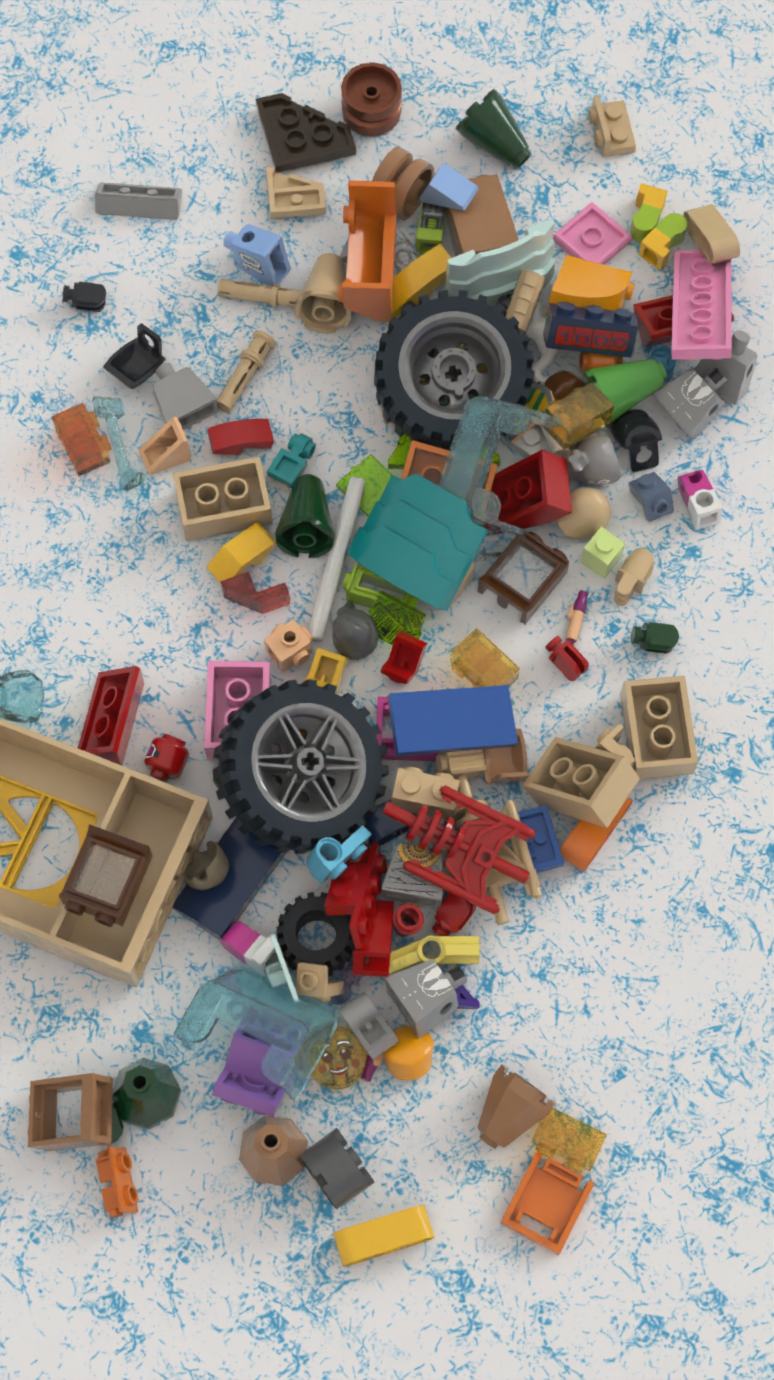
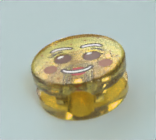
M334 1026L323 1029L313 1037L307 1049L309 1072L319 1085L327 1089L342 1090L349 1088L357 1083L363 1074L366 1065V1050L354 1032L348 1028Z

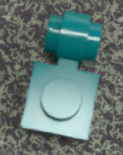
M302 433L299 435L293 434L287 447L291 452L281 448L267 470L268 477L290 488L293 487L294 481L302 475L307 467V460L304 458L310 459L316 449V443L313 442V439Z

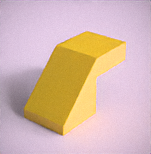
M259 522L254 523L224 544L206 567L225 588L232 587L248 566L258 565L264 561L276 546V541Z

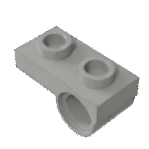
M365 991L338 1010L372 1060L399 1042L395 1033L381 1016Z

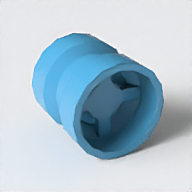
M659 345L651 349L648 359L654 358L657 363L662 362L667 373V378L663 379L665 384L673 377L677 360H672V348Z

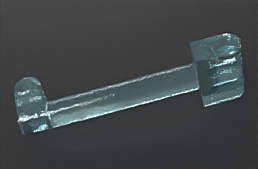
M94 396L92 406L95 418H105L123 490L135 488L144 482L145 476L143 472L134 473L130 471L118 420L125 415L122 400L120 398Z

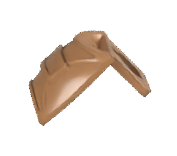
M516 729L518 740L516 747L482 749L486 765V771L483 773L486 784L521 782L529 777V772H527L526 745L521 729Z

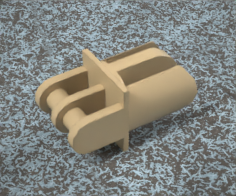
M638 548L633 550L632 554L628 555L621 568H618L615 582L618 585L614 596V601L617 605H626L634 591L642 594L643 588L654 568V558L648 549Z

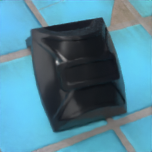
M142 323L137 326L138 337L122 346L103 365L107 372L130 389L136 388L149 379L166 360L162 356L160 336ZM145 334L152 339L154 346L151 347Z
M639 409L628 410L609 424L610 431L615 440L624 449H629L630 468L633 472L658 466V441L662 440V435L656 422L645 411ZM646 446L647 450L651 451V457L645 462H638L636 457L641 451V447Z

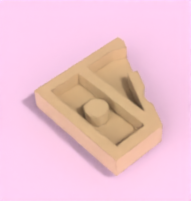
M266 167L271 219L326 214L324 185L322 183L304 180L301 176L292 173L286 176L275 172L273 167Z

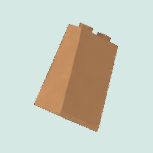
M498 174L479 175L476 178L468 179L477 185L479 189L465 211L445 207L455 257L473 249L477 255L480 252L498 249L519 240Z

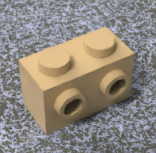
M416 767L398 768L391 804L415 814L422 805L428 806L427 816L431 817L437 809L442 812L440 819L446 820L449 816L453 817L455 802L448 803L442 800L443 795L440 794L439 789L441 786L446 785L458 791L460 780H455L452 775L446 773L425 774Z

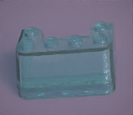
M236 966L203 984L198 989L174 1034L188 1049L194 1051L198 1043L210 1036L216 1023L220 1020L270 1044L271 1046L262 1061V1073L267 1080L280 1086L290 1099L297 1102L331 1040L338 1022L336 1015L330 1007L303 995H297L299 1002L295 1003L288 987L282 984L272 987L269 978L246 967Z

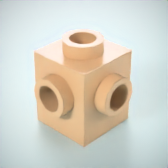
M293 619L287 624L281 623L271 631V635L264 639L265 651L283 673L294 665H302L310 658L312 653L311 641H313V638L304 625L299 627Z

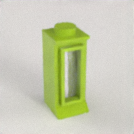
M355 563L352 573H346L342 589L346 590V601L351 600L353 603L375 610L380 607L378 611L383 610L382 612L388 613L380 604L376 607L375 604L383 600H389L381 604L389 610L390 606L387 605H391V603H396L397 607H392L391 610L401 609L400 606L405 608V610L390 612L392 615L394 613L397 616L396 612L406 611L410 621L413 619L410 616L411 614H414L416 618V607L420 599L396 587L369 569L358 566V563Z

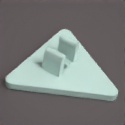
M275 934L270 935L279 959L278 962L265 967L271 986L276 987L288 983L294 1002H299Z

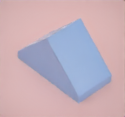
M443 162L419 199L424 203L465 211L479 188Z

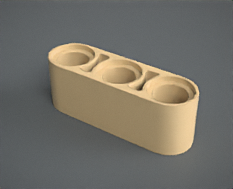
M713 204L684 211V218L687 221L686 231L710 264L740 256V245L736 234Z

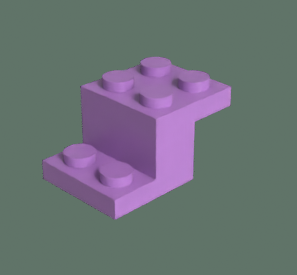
M251 1007L233 1035L224 1070L214 1085L212 1095L221 1098L227 1103L239 1104L250 1108L257 1114L274 1117L290 1088L300 1052L308 1039L311 1028Z

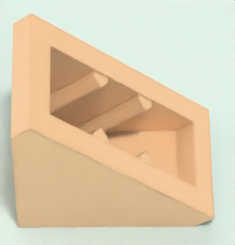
M172 417L139 449L147 472L152 475L191 461L188 441L177 417Z

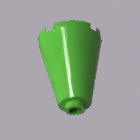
M654 358L588 369L582 373L583 377H589V381L585 382L589 389V399L595 412H602L604 418L601 420L604 426L612 423L664 386L663 379L667 378L662 362L657 363Z

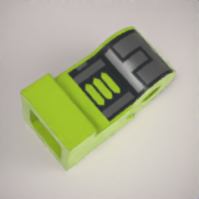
M422 202L416 236V254H424L434 248L426 247L423 243L442 245L445 207Z

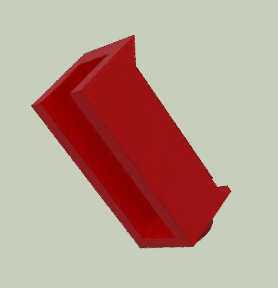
M376 900V913L371 915L370 936L365 938L363 949L353 951V975L389 977L394 901Z

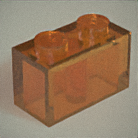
M84 403L51 416L55 431L78 476L110 463L108 451L112 450L111 445L105 434L100 436L96 428L100 427L97 417L93 411H87Z

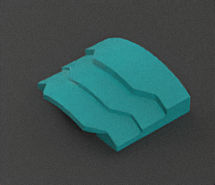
M415 473L401 480L392 475L380 500L376 501L364 527H359L347 554L376 575L438 609L448 610L489 530L471 520L465 500L423 476Z

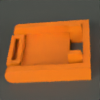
M536 1152L500 1224L559 1255L595 1183L589 1180L585 1184L583 1192L578 1190L577 1188L583 1178L582 1175L550 1158L547 1159L541 1170L536 1166L540 1163L542 1154ZM523 1214L553 1229L549 1238L546 1239L520 1225L519 1222Z

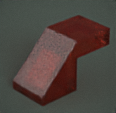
M249 572L220 581L222 594L225 599L261 614L290 605V595L286 583L257 592Z

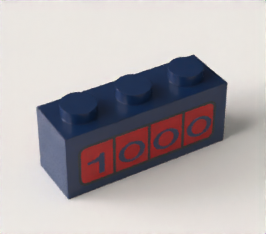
M568 302L550 303L543 337L546 348L632 357L639 325L635 313L626 309H616L613 311L604 310L595 305L585 308L575 307Z

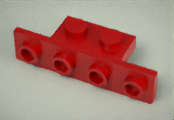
M378 842L372 843L367 863H345L348 867L335 880L332 878L324 904L327 916L352 915L349 928L355 949H363L365 938L370 936L371 915L376 913V896L381 894L382 890L381 877L382 874L387 872V859L385 855H381Z

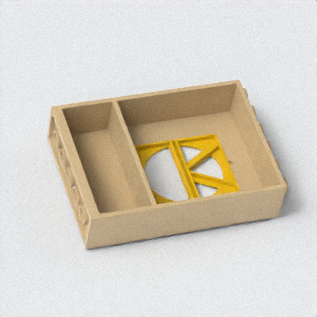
M0 718V812L21 839L19 841L0 843V856L13 854L0 881V932L137 987L185 881L183 873L187 866L193 862L194 851L199 850L213 819L209 800ZM20 797L40 798L27 826L10 805L9 800ZM53 803L63 809L73 820L79 835V852L87 836L89 824L150 847L153 857L123 927L117 924L108 927L96 922L93 915L84 912L82 916H79L64 909L65 905L60 900L59 894L65 886L72 867L65 877L48 887L36 890L13 888ZM96 845L76 891L116 905L136 859Z

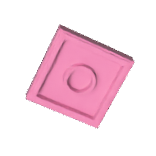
M591 202L553 235V240L570 256L605 265L632 241V236Z

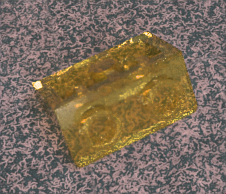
M553 1108L540 1121L531 1143L536 1145L535 1150L542 1155L553 1158L555 1154L566 1160V1166L583 1173L584 1169L590 1172L593 1168L607 1134Z

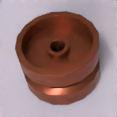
M372 62L360 64L352 68L344 76L341 85L343 120L349 125L350 129L366 136H377L391 131L399 122L402 113V87L400 78L395 71L386 65Z

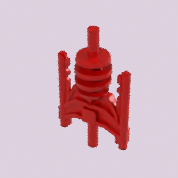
M446 785L441 786L439 789L440 794L443 795L442 800L448 803L455 802L458 808L465 807L468 813L482 820L464 821L463 825L455 831L452 829L455 820L449 816L444 824L440 823L442 812L437 809L429 817L426 815L428 806L422 805L416 815H413L389 802L386 803L382 813L409 826L405 839L410 843L417 836L420 838L418 848L424 850L429 842L433 843L432 855L437 856L442 848L447 850L444 865L453 878L440 871L437 873L433 872L430 866L423 867L421 862L414 858L412 861H404L402 865L404 870L492 914L498 913L500 908L496 904V899L486 895V877L491 868L523 884L526 883L529 872L497 857L502 844L513 836L524 841L527 838H534L536 835L535 830L528 827V825L508 817Z

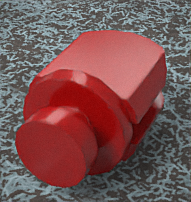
M556 636L545 646L548 652H553L549 656V660L553 662L569 681H575L580 677V674H584L589 669L588 661L569 640L561 644L562 639Z
M449 893L436 911L434 918L438 923L433 925L432 930L439 936H450L451 933L449 931L458 933L473 915L476 906Z

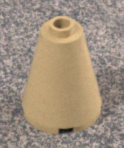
M333 253L320 255L296 301L295 316L298 320L300 318L304 321V326L309 330L319 333L336 332L338 327L344 325L345 328L348 326L352 318V311L344 308V302H338L339 284L345 282L346 279L345 264L341 257Z

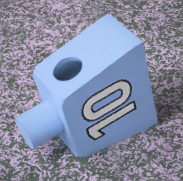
M247 224L238 234L230 231L224 238V246L233 251L237 266L268 286L280 284L291 270L282 236Z

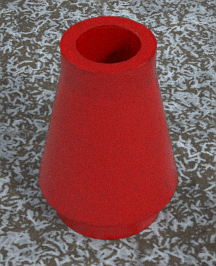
M413 904L399 906L393 914L395 933L400 937H407L419 932L424 925V915L420 908Z

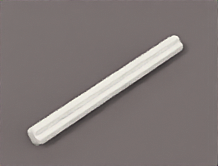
M351 477L348 483L334 534L333 547L328 556L308 629L315 641H322L324 639L365 488V480L362 478Z

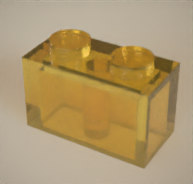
M591 382L582 388L574 389L561 400L552 401L545 409L542 426L565 450L609 425L614 405Z
M477 628L451 651L450 666L452 670L461 678L465 676L472 683V687L502 685L510 687L518 679L520 668Z

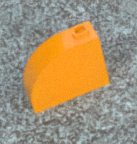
M566 255L551 290L546 316L549 304H558L560 302H568L575 307L587 308V306L595 305L604 310L615 311L616 309H622L625 299L631 300L635 284L630 283L632 272Z

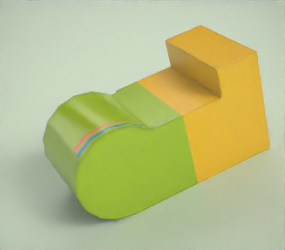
M641 183L635 206L640 207V210L634 214L630 228V235L635 241L641 243L658 225L665 206L667 190Z
M677 213L667 215L641 241L638 255L659 271L667 264L670 249L673 246H678L684 240L687 229V221L684 216Z

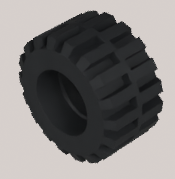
M314 892L307 893L308 898L302 899L300 895L295 898L293 905L287 904L284 908V915L280 914L276 933L277 940L285 961L288 962L289 968L293 971L297 969L298 963L301 962L322 964L328 966V977L333 976L334 970L337 969L340 972L344 969L346 961L350 962L353 957L355 946L349 928L352 915L327 916L324 904L328 893L321 892L320 897H315ZM312 921H323L335 929L336 938L325 949L310 950L304 947L298 940V933L301 928Z

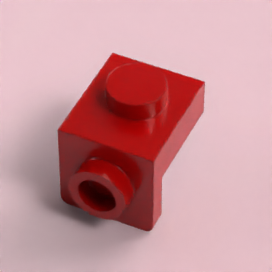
M400 631L395 637L388 661L382 666L380 672L394 682L408 684L418 673L427 643Z

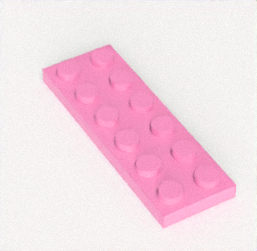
M674 250L672 360H720L732 358L731 259L710 264L700 250Z

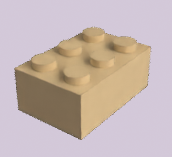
M260 456L172 473L186 541L244 530L257 522L261 526L273 524L271 505Z
M685 676L624 681L620 697L627 746L636 759L632 768L639 778L647 779L693 774L698 764Z
M555 737L522 786L539 807L547 805L548 810L608 828L640 778L624 756Z

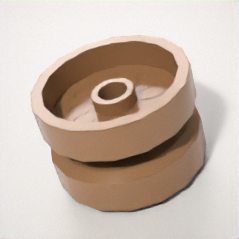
M398 146L388 152L382 160L372 181L395 182L396 217L405 221L420 207L422 202L419 198L434 176V167L421 158L413 161V155Z

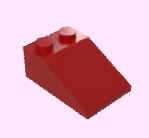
M540 450L495 473L482 519L483 527L489 530L486 536L549 524L571 514L572 507L567 459Z

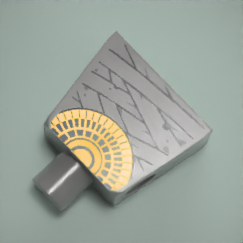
M417 836L414 837L411 844L398 843L385 877L380 897L440 907L442 888L404 870L402 865L404 861H412L414 858L420 861L423 867L430 866L433 872H442V851L437 856L432 855V848H429L430 842L424 850L419 849L418 843L420 838Z

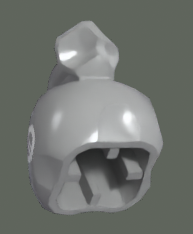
M596 435L586 439L579 445L578 449H572L568 457L567 469L569 480L590 485H606L617 482L621 478L620 466L609 436Z

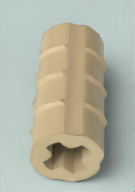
M521 270L505 314L508 320L514 316L519 321V333H527L545 282L544 276L530 270Z

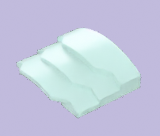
M551 218L526 228L525 237L504 247L480 252L477 255L473 249L448 259L445 290H448V296H458L459 290L468 291L467 298L478 300L479 294L488 297L486 304L495 308L500 296L506 294L513 295L515 283L518 281L521 270L534 271L544 276L543 291L552 280L555 268V261L552 258L555 224L553 219Z

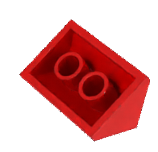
M673 295L633 304L643 348L672 341ZM731 312V322H733L734 315Z
M131 666L98 673L78 749L121 766L123 765L144 687V680L139 667Z

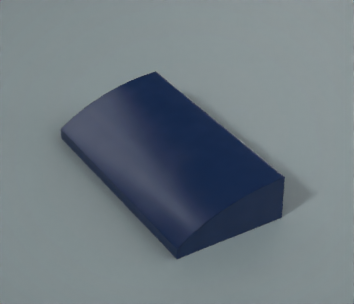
M237 817L218 842L226 853L230 865L226 878L221 884L209 890H195L187 884L173 905L174 910L219 941L234 922L238 921L287 853L274 851L275 845L272 844L262 847L255 843L257 836L252 832L246 835L241 833L238 828L242 823Z

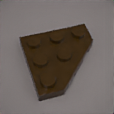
M283 93L255 99L262 128L277 173L356 155V146L349 125L341 121L336 123L326 118L324 113L308 105L303 107L293 102L291 97Z

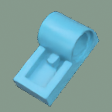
M362 825L343 844L329 837L321 839L307 857V867L313 874L312 876L320 884L330 876L335 880L348 867L345 862L349 858L356 861L367 850L368 847L365 845V842L372 834ZM321 854L326 855L330 861L325 860Z

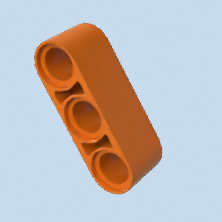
M629 797L626 799L608 828L580 820L560 848L562 858L584 872L621 821L633 800Z

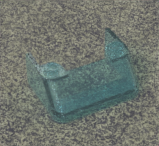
M477 396L468 400L464 406L438 486L466 501L472 521L514 536H524L525 529L497 520L501 510L500 500L494 493L482 488L501 432L518 435L526 431L530 421L553 428L561 426L562 420L519 404Z

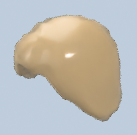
M581 487L570 492L572 513L557 520L558 527L566 536L585 540L594 536L600 527L605 529L608 526L611 517L609 500L607 496L596 488Z

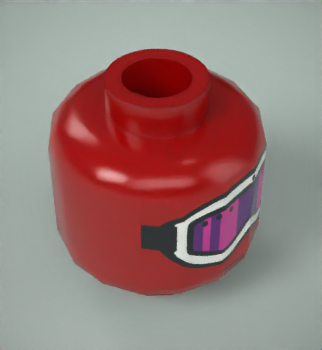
M168 734L154 738L144 759L145 765L151 769L150 775L167 782L168 777H180L189 758V751L185 748L186 742Z

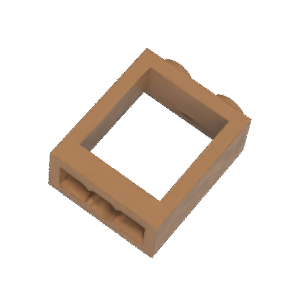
M88 1073L30 1081L28 1147L53 1151L111 1144L113 1078ZM82 1090L80 1135L56 1138L57 1093Z

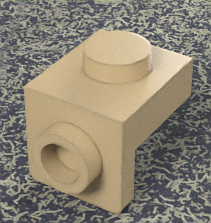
M301 962L297 965V995L310 996L313 1001L327 1002L331 1001L332 996L344 993V981L328 979L327 965Z

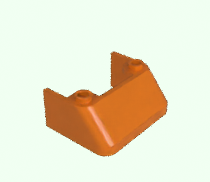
M348 180L349 206L343 207V223H348L349 227L347 272L345 282L339 284L338 302H344V308L379 322H390L392 319L396 245L395 182Z

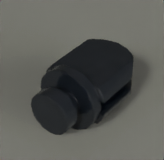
M74 282V289L64 285L62 302L68 303L69 300H72V308L101 312L106 304V289L102 284Z

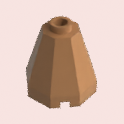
M503 1064L500 1065L493 1075L477 1127L482 1132L479 1138L494 1149H496L498 1144L505 1148L546 1117L556 1105L552 1099L545 1103L544 1099L547 1095L514 1072L513 1074L510 1072L507 1075L506 1073L509 1068Z
M263 1116L243 1132L239 1161L256 1183L284 1186L304 1170L305 1165L299 1156L307 1150L308 1140L292 1119ZM272 1142L273 1144H276V1146L269 1148L267 1147V1144Z

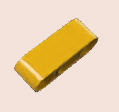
M425 1205L411 1207L333 1233L343 1267L435 1238Z

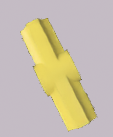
M426 936L421 940L391 952L389 974L391 975L431 960L427 959L422 952V947L427 941H435L440 946V955L436 959H432L436 964H479V936Z

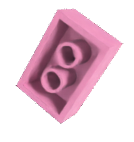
M208 661L204 750L207 760H219L218 758H213L214 749L221 744L222 739L219 738V734L222 728L230 723L229 718L250 699L271 687L270 662Z

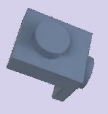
M655 472L642 475L640 478L628 482L631 494L643 505L645 518L648 522L674 511L671 489Z

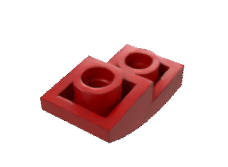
M245 419L226 422L209 427L207 431L213 454L241 455L243 448L271 449L274 443L269 419Z

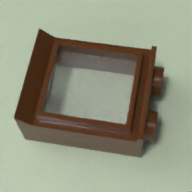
M521 528L488 571L479 578L477 591L483 594L488 588L498 595L497 603L502 608L506 609L509 605H512L522 612L520 622L526 625L567 574L570 561L567 560L566 555L559 549H552L544 544L543 540L536 533L527 532Z
M89 824L87 836L65 886L59 894L60 900L65 905L64 909L79 916H82L84 912L93 915L96 922L108 927H112L113 924L123 927L153 857L150 847Z

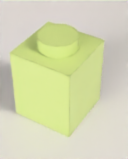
M600 527L584 547L581 563L605 579L622 558L626 543L603 527Z

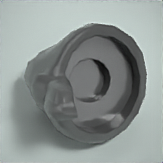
M348 600L345 606L338 609L337 617L333 621V644L340 655L351 660H360L366 658L375 650L379 638L378 628L369 614L355 609L354 603Z

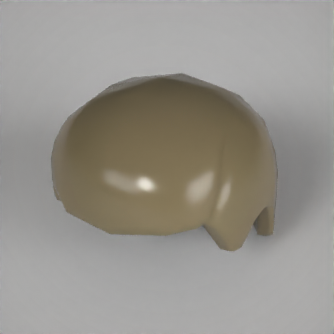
M208 841L206 843L207 851L205 852L194 851L193 862L187 866L183 873L189 887L200 891L209 890L221 884L226 878L230 865L226 853L217 842Z

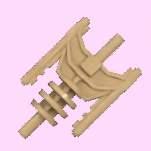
M467 775L455 778V780H460L458 791L474 799ZM476 800L490 807L486 800ZM507 800V803H505L506 808L502 809L503 814L520 821L515 802ZM458 807L454 808L452 818L458 820L453 825L455 831L463 825L464 821L482 820L468 813L465 807L461 809ZM513 836L510 838L513 849L504 842L497 857L529 872V877L524 884L527 896L532 895V898H535V900L541 899V885L537 871L533 866L527 842ZM442 848V856L446 860L445 855L447 850ZM491 868L486 877V892H488L490 897L496 899V904L499 905V912L494 914L497 925H504L509 923V918L500 887L512 882L523 883Z

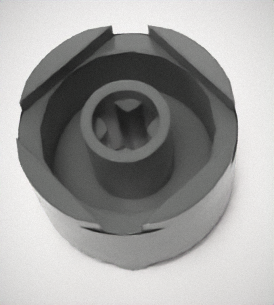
M337 1128L299 1156L336 1210L375 1183L364 1166L360 1169L358 1168L362 1161L354 1149L349 1147L345 1150L344 1146L348 1143Z

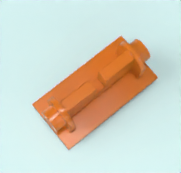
M109 1146L107 1150L99 1151L98 1158L95 1161L100 1183L111 1181L112 1184L110 1187L101 1189L105 1212H109L110 1218L120 1217L123 1213H138V1193L133 1185L130 1171L132 1162L126 1148Z

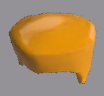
M410 1026L398 1027L393 1032L399 1042L383 1052L385 1064L390 1074L396 1079L414 1081L426 1075L431 1068L434 1046L433 1038L427 1033L418 1039Z

